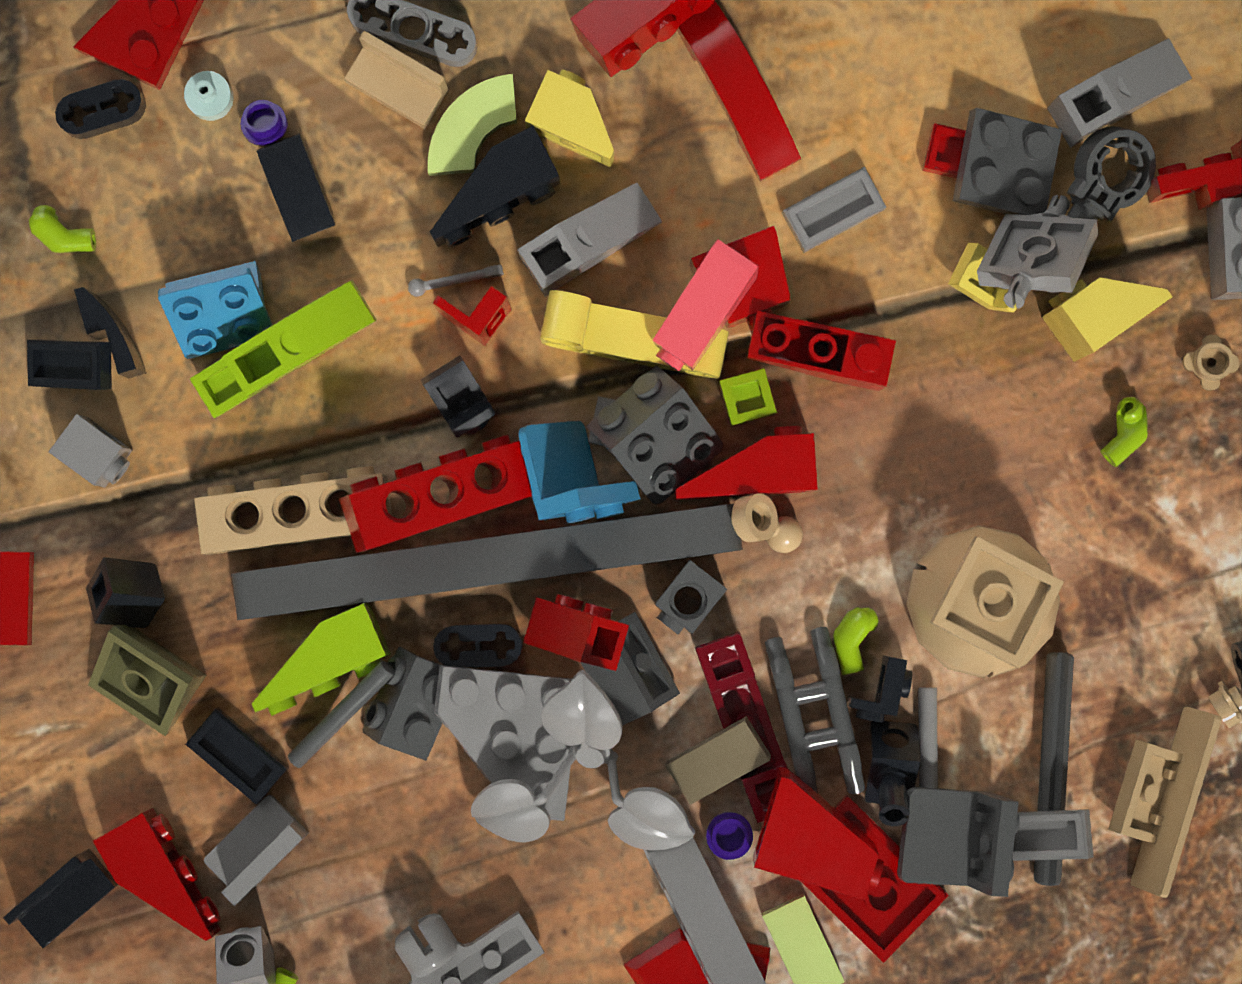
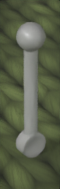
M494 265L482 270L428 281L413 279L408 284V291L412 296L419 297L425 293V290L484 278L500 277L504 275L502 265Z

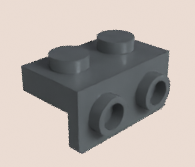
M398 647L395 655L387 662L395 670V675L379 690L376 699L368 705L364 715L362 732L380 745L427 761L442 726V722L434 713L439 666L441 664L418 656L405 648Z

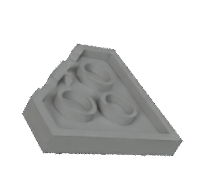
M440 665L434 713L444 726L449 729L466 754L491 784L507 779L521 780L531 788L535 797L543 792L567 757L571 747L551 737L545 730L541 720L545 702L552 694L565 686L571 678ZM570 768L549 799L541 805L548 811L550 820L564 821Z

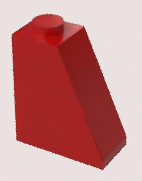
M779 767L753 854L754 868L865 900L869 886L874 888L878 886L883 870L884 861L878 859L879 853L875 842L792 771Z

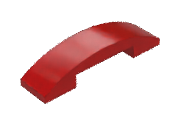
M714 1L706 11L694 14L678 27L677 32L693 61L697 60L739 137L738 143L761 182L800 161L801 157L788 127L756 65L716 1Z

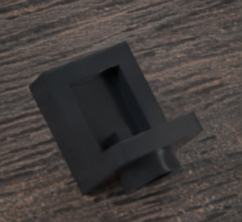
M461 356L456 357L421 379L423 386L456 438L463 434L471 435L480 431L488 424L489 418L496 413Z
M883 655L875 701L847 696V706L857 709L856 718L883 723L885 714L897 716L900 698H908L911 689L913 673L912 670L906 669L907 660Z

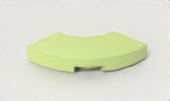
M513 74L497 76L476 84L461 94L448 107L438 122L431 139L428 153L429 176L474 172L477 154L486 138L501 127L517 123Z

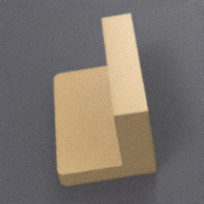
M363 31L359 38L363 48L345 76V82L423 129H426L449 91L445 78L370 33Z

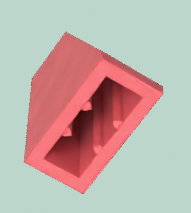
M717 239L652 340L660 348L656 356L677 371H680L683 365L693 371L757 279L758 266Z

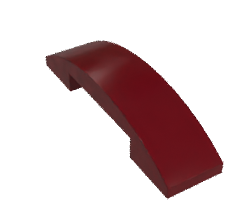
M738 631L697 646L695 650L722 728L725 729L747 716L771 754L770 761L740 777L757 823H760L764 820L779 767L787 769L788 767L784 761L757 685L756 676L743 639Z

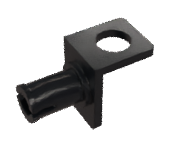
M872 721L870 726L872 759L865 789V801L867 803L880 804L879 819L882 823L888 826H900L909 820L910 811L908 808L907 791L915 787L920 766L918 727L913 723L883 721L881 723ZM889 733L899 734L907 740L908 744L902 748L890 747L882 741V737Z

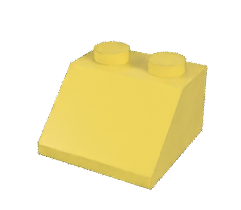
M1101 277L1086 285L1081 278L1077 281L1072 293L1061 292L1048 301L1053 309L1042 316V318L1075 362L1100 349L1173 296L1165 288Z

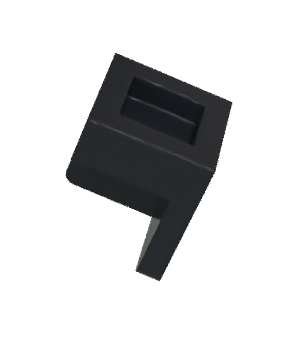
M103 557L86 587L95 624L127 625L129 627L146 628L165 600L157 566L150 562Z

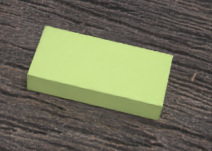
M804 894L761 913L794 984H842L845 982Z

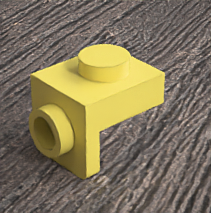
M968 242L948 284L987 309L1015 312L1017 309L1016 304L1013 309L1004 302V296L1008 289L979 286L977 269L987 249L979 243Z

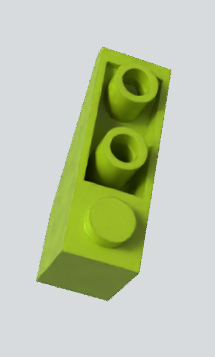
M363 603L320 622L252 702L254 711L258 712L268 708L271 716L297 705L294 696L311 689L314 697H317L340 687L337 677L353 670L357 678L369 674L381 662V658L390 655L391 652L370 604Z

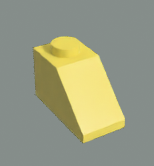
M547 70L525 118L526 129L534 126L538 136L611 168L614 161V149L590 88L585 87L586 81L567 70H561L560 74Z

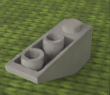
M1168 38L1097 73L1060 94L1047 109L1058 128L1062 129V135L1071 148L1087 139L1097 130L1114 124L1188 82L1192 77Z
M636 182L558 223L517 250L520 259L546 297L549 295L550 290H557L662 223V220Z

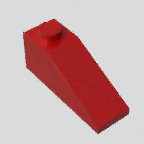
M802 426L775 427V436H766L675 489V500L738 497L757 493L770 495L814 492L818 490L814 433L803 434Z

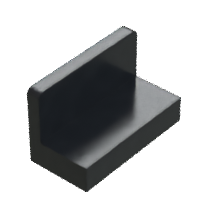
M88 849L69 860L6 914L3 919L8 925L19 920L38 944L45 948L116 888L118 884L99 859Z

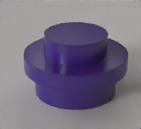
M257 100L245 108L240 126L243 135L250 143L258 146H267L279 141L284 136L288 121L280 106L268 100Z
M724 812L715 816L710 821L706 831V840L710 850L716 856L726 860H733L742 857L748 852L753 842V831L748 820L742 815L735 812Z

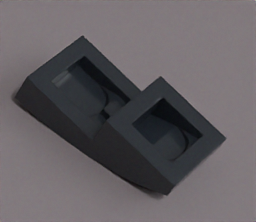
M300 133L256 150L292 242L336 225Z
M84 287L74 289L87 335L97 340L108 338V341L111 342V352L117 373L128 379L147 374L132 337L113 310Z

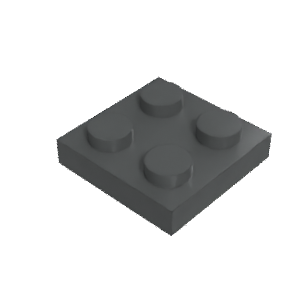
M980 108L970 110L952 201L1003 214L1032 215L1045 212L1048 206L1062 129Z

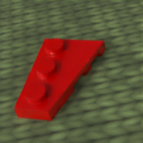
M118 0L73 48L92 59L160 90L204 0Z

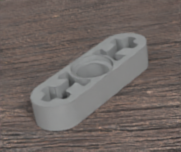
M349 0L348 18L354 29L360 34L366 31L387 44L452 67L464 66L470 63L476 55V37L472 28L465 22L403 0ZM370 3H375L377 12L388 18H391V9H396L397 11L391 19V31L385 32L387 28L386 22L376 17H371L368 23H363L361 13L358 12L359 8L367 9ZM412 16L422 19L425 22L426 28L420 38L407 40L401 36L399 28L403 20ZM434 25H441L438 28L439 35L447 39H454L457 33L462 34L467 48H458L455 54H450L448 44L438 39H434V48L427 47L434 36Z

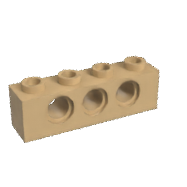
M374 466L347 469V478L329 480L328 472L301 475V484L282 486V479H267L253 482L254 490L236 492L235 485L207 488L208 496L194 498L201 554L214 555L350 537L351 534L345 516L337 517L330 509L331 497L338 491H347L349 494H352L350 484L375 476L378 478L379 485L387 483V475L383 473L375 474ZM389 494L386 499V508L390 515H392ZM300 497L306 506L305 515L299 522L290 523L284 516V506L289 499ZM247 503H253L259 511L258 522L250 529H244L238 522V512Z

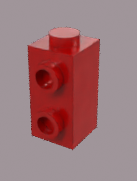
M561 594L556 595L555 602L536 597L523 643L581 663L613 671L617 670L629 625L612 620L613 610L590 603H585L584 610H582L584 601Z

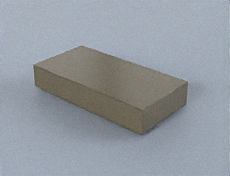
M746 716L668 760L665 766L691 805L770 761L771 754Z

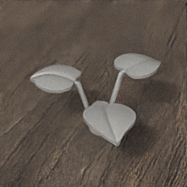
M584 670L579 671L565 686L552 694L542 709L541 720L545 730L556 741L571 746L567 757L543 792L534 797L533 791L525 782L513 779L500 780L485 787L475 797L471 806V816L476 819L478 824L490 832L510 841H534L546 833L550 824V815L541 805L549 799L573 762L577 760L579 764L586 768H597L606 763L608 765L612 801L618 806L609 814L608 825L619 839L639 849L666 850L686 843L695 835V830L690 825L682 806L675 798L663 790L654 787H639L630 790L625 798L621 795L616 765L618 754L612 748L620 740L622 722L609 697Z

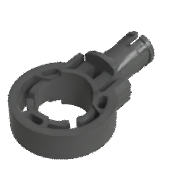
M1117 126L1105 127L1091 134L1081 145L1075 159V180L1067 191V194L1072 199L1071 203L1073 206L1067 216L1112 222L1120 208L1129 207L1139 201L1150 188L1151 180L1154 179L1156 170L1155 153L1147 138L1136 131ZM1109 147L1117 149L1122 147L1128 154L1129 164L1137 166L1136 171L1128 170L1126 177L1120 184L1109 187L1106 184L1104 175H1102V162L1105 156L1110 153Z

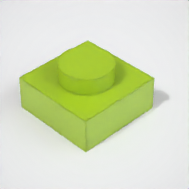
M765 368L719 380L731 427L777 414Z

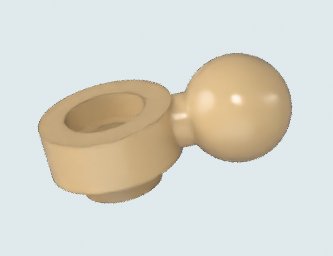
M757 493L742 496L736 500L732 509L731 520L735 532L743 541L757 542L767 540L769 546L780 553L792 552L801 544L803 538L801 525L792 517H778L776 507L767 495Z

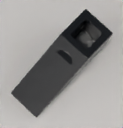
M534 126L490 148L430 230L437 247L447 244L448 248L458 246L469 240L473 236L471 230L486 222H488L490 227L496 226L515 214L513 208L527 201L531 205L539 204L556 193L554 187L560 185V177Z

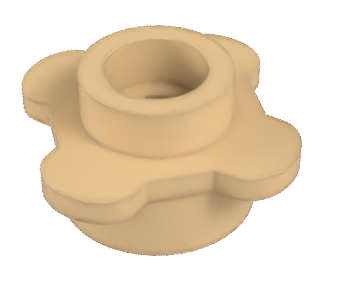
M1208 335L1203 338L1202 345L1195 352H1189L1184 355L1183 367L1187 371H1193L1200 379V385L1203 389L1211 391L1220 386L1222 378L1238 370L1239 359L1226 345L1222 344L1220 337ZM1209 358H1212L1215 361V365L1213 367H1209L1207 365V360Z
M1223 681L1218 682L1219 690L1208 697L1224 723L1231 728L1239 722L1242 723V692L1236 685L1228 689Z

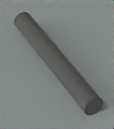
M382 660L288 754L289 761L297 768H301L395 675L393 667Z

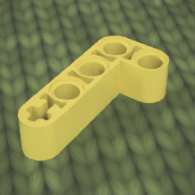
M550 290L540 339L542 344L558 349L650 367L658 365L661 369L701 377L720 378L729 332L721 329L693 371L683 365L680 371H677L656 356L660 348L652 341L666 320V317L595 304L591 302L590 298L583 295Z

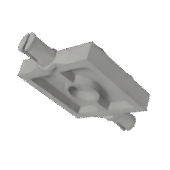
M1058 195L1053 196L1047 210L1043 213L1032 215L1005 214L977 269L979 286L1008 289L1004 296V302L1013 309L1015 304L1017 309L1024 305L1025 299L1031 290H1041L1050 293H1072L1097 239V219L1066 216L1065 214L1070 207V201L1063 195L1060 196V199H1058Z

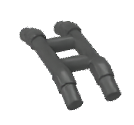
M818 627L810 631L822 681L796 687L794 686L793 675L783 639L781 637H774L766 640L765 647L777 691L795 775L819 794L810 751L837 745L846 790L850 794L861 793L865 790L861 760L843 690L839 665L828 628ZM827 699L833 727L805 733L799 705Z

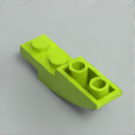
M351 280L223 355L222 359L191 377L190 381L215 419L292 371L308 364L374 323L377 319L354 281Z

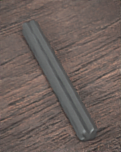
M1050 652L1046 656L1037 811L1065 810L1074 668V657L1070 653ZM1062 859L1035 860L1034 880L1036 883L1045 886H1056L1061 883Z

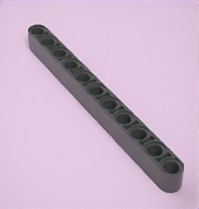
M726 504L231 574L237 620H245L743 550L742 540L732 525L731 516L734 504Z

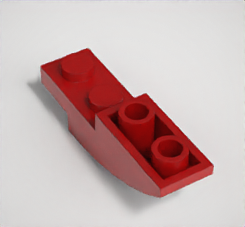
M1242 139L1231 147L1232 156L1230 152L1214 155L1203 159L1204 166L1187 169L1186 163L1172 164L1158 169L1159 176L1151 180V186L1147 191L1149 203L1194 193L1199 211L1210 207L1221 199L1242 197Z

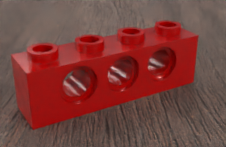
M504 435L483 442L484 452L469 457L465 448L439 456L441 466L424 471L422 463L419 462L395 470L394 473L397 480L379 485L378 478L375 476L350 484L352 494L340 498L339 501L356 553L531 497L532 490L525 461L521 453L520 440L511 443L509 435ZM478 465L487 467L492 474V484L489 489L480 487L475 480V470ZM434 479L444 481L449 488V498L445 504L437 502L431 495L430 488ZM390 493L400 495L405 501L406 509L401 518L393 517L387 511L386 499Z

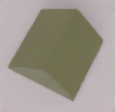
M115 625L108 631L88 686L166 736L207 675L136 628L127 625Z

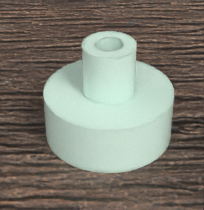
M202 71L193 75L188 80L184 89V99L187 106L197 117L203 120H218L224 117L233 105L234 95L231 86L224 77L213 71Z

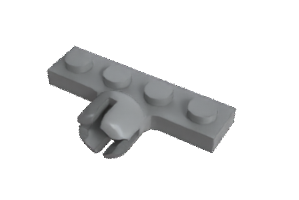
M519 911L466 944H462L456 939L443 917L436 913L426 915L418 920L420 923L418 927L429 943L428 946H423L411 926L400 932L395 939V951L411 974V980L408 984H499L545 953Z

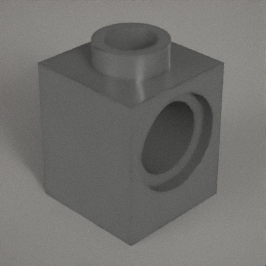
M689 560L656 601L655 605L662 610L656 618L678 635L683 628L693 634L726 592L727 588ZM686 586L696 589L701 597L699 608L691 614L680 613L674 604L675 594L679 589Z

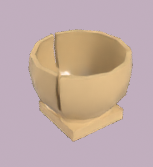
M978 525L943 536L916 563L921 568L926 567V570L913 569L906 605L917 640L948 670L981 678L986 676L991 678L1017 668L1020 669V667L1025 666L1053 635L1060 603L1059 591L1064 581L1054 577L1051 566L1046 558L1016 533Z

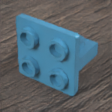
M256 261L165 283V288L158 290L160 304L184 357L187 359L238 347L272 326L265 307L261 273Z

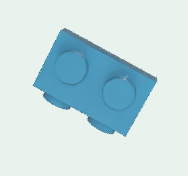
M581 421L533 424L520 428L521 453L525 461L538 520L566 517L567 523H574L595 517L594 512L597 519L607 518L624 513L623 504L640 499L635 481L599 486L586 429Z

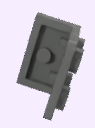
M658 365L640 376L626 392L612 404L604 407L598 416L586 425L594 437L619 461L646 497L656 505L664 502L675 492V489L686 483L718 455L723 448V442L685 390Z
M925 787L910 788L907 791L910 815L909 820L902 825L897 868L899 879L906 883L969 886L990 896L1008 897L1009 883L1014 875V862L1012 859L1014 839L1020 824L1018 814L1019 802L985 791Z

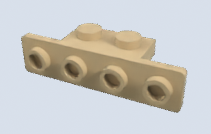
M1184 707L1171 750L1135 740L1108 829L1125 836L1143 840L1131 878L1132 886L1163 898L1168 897L1222 721L1220 716L1191 707Z

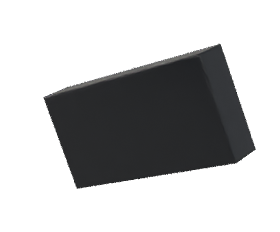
M27 340L28 386L89 390L112 389L111 342Z
M219 707L213 710L185 744L256 805L261 802L289 768Z

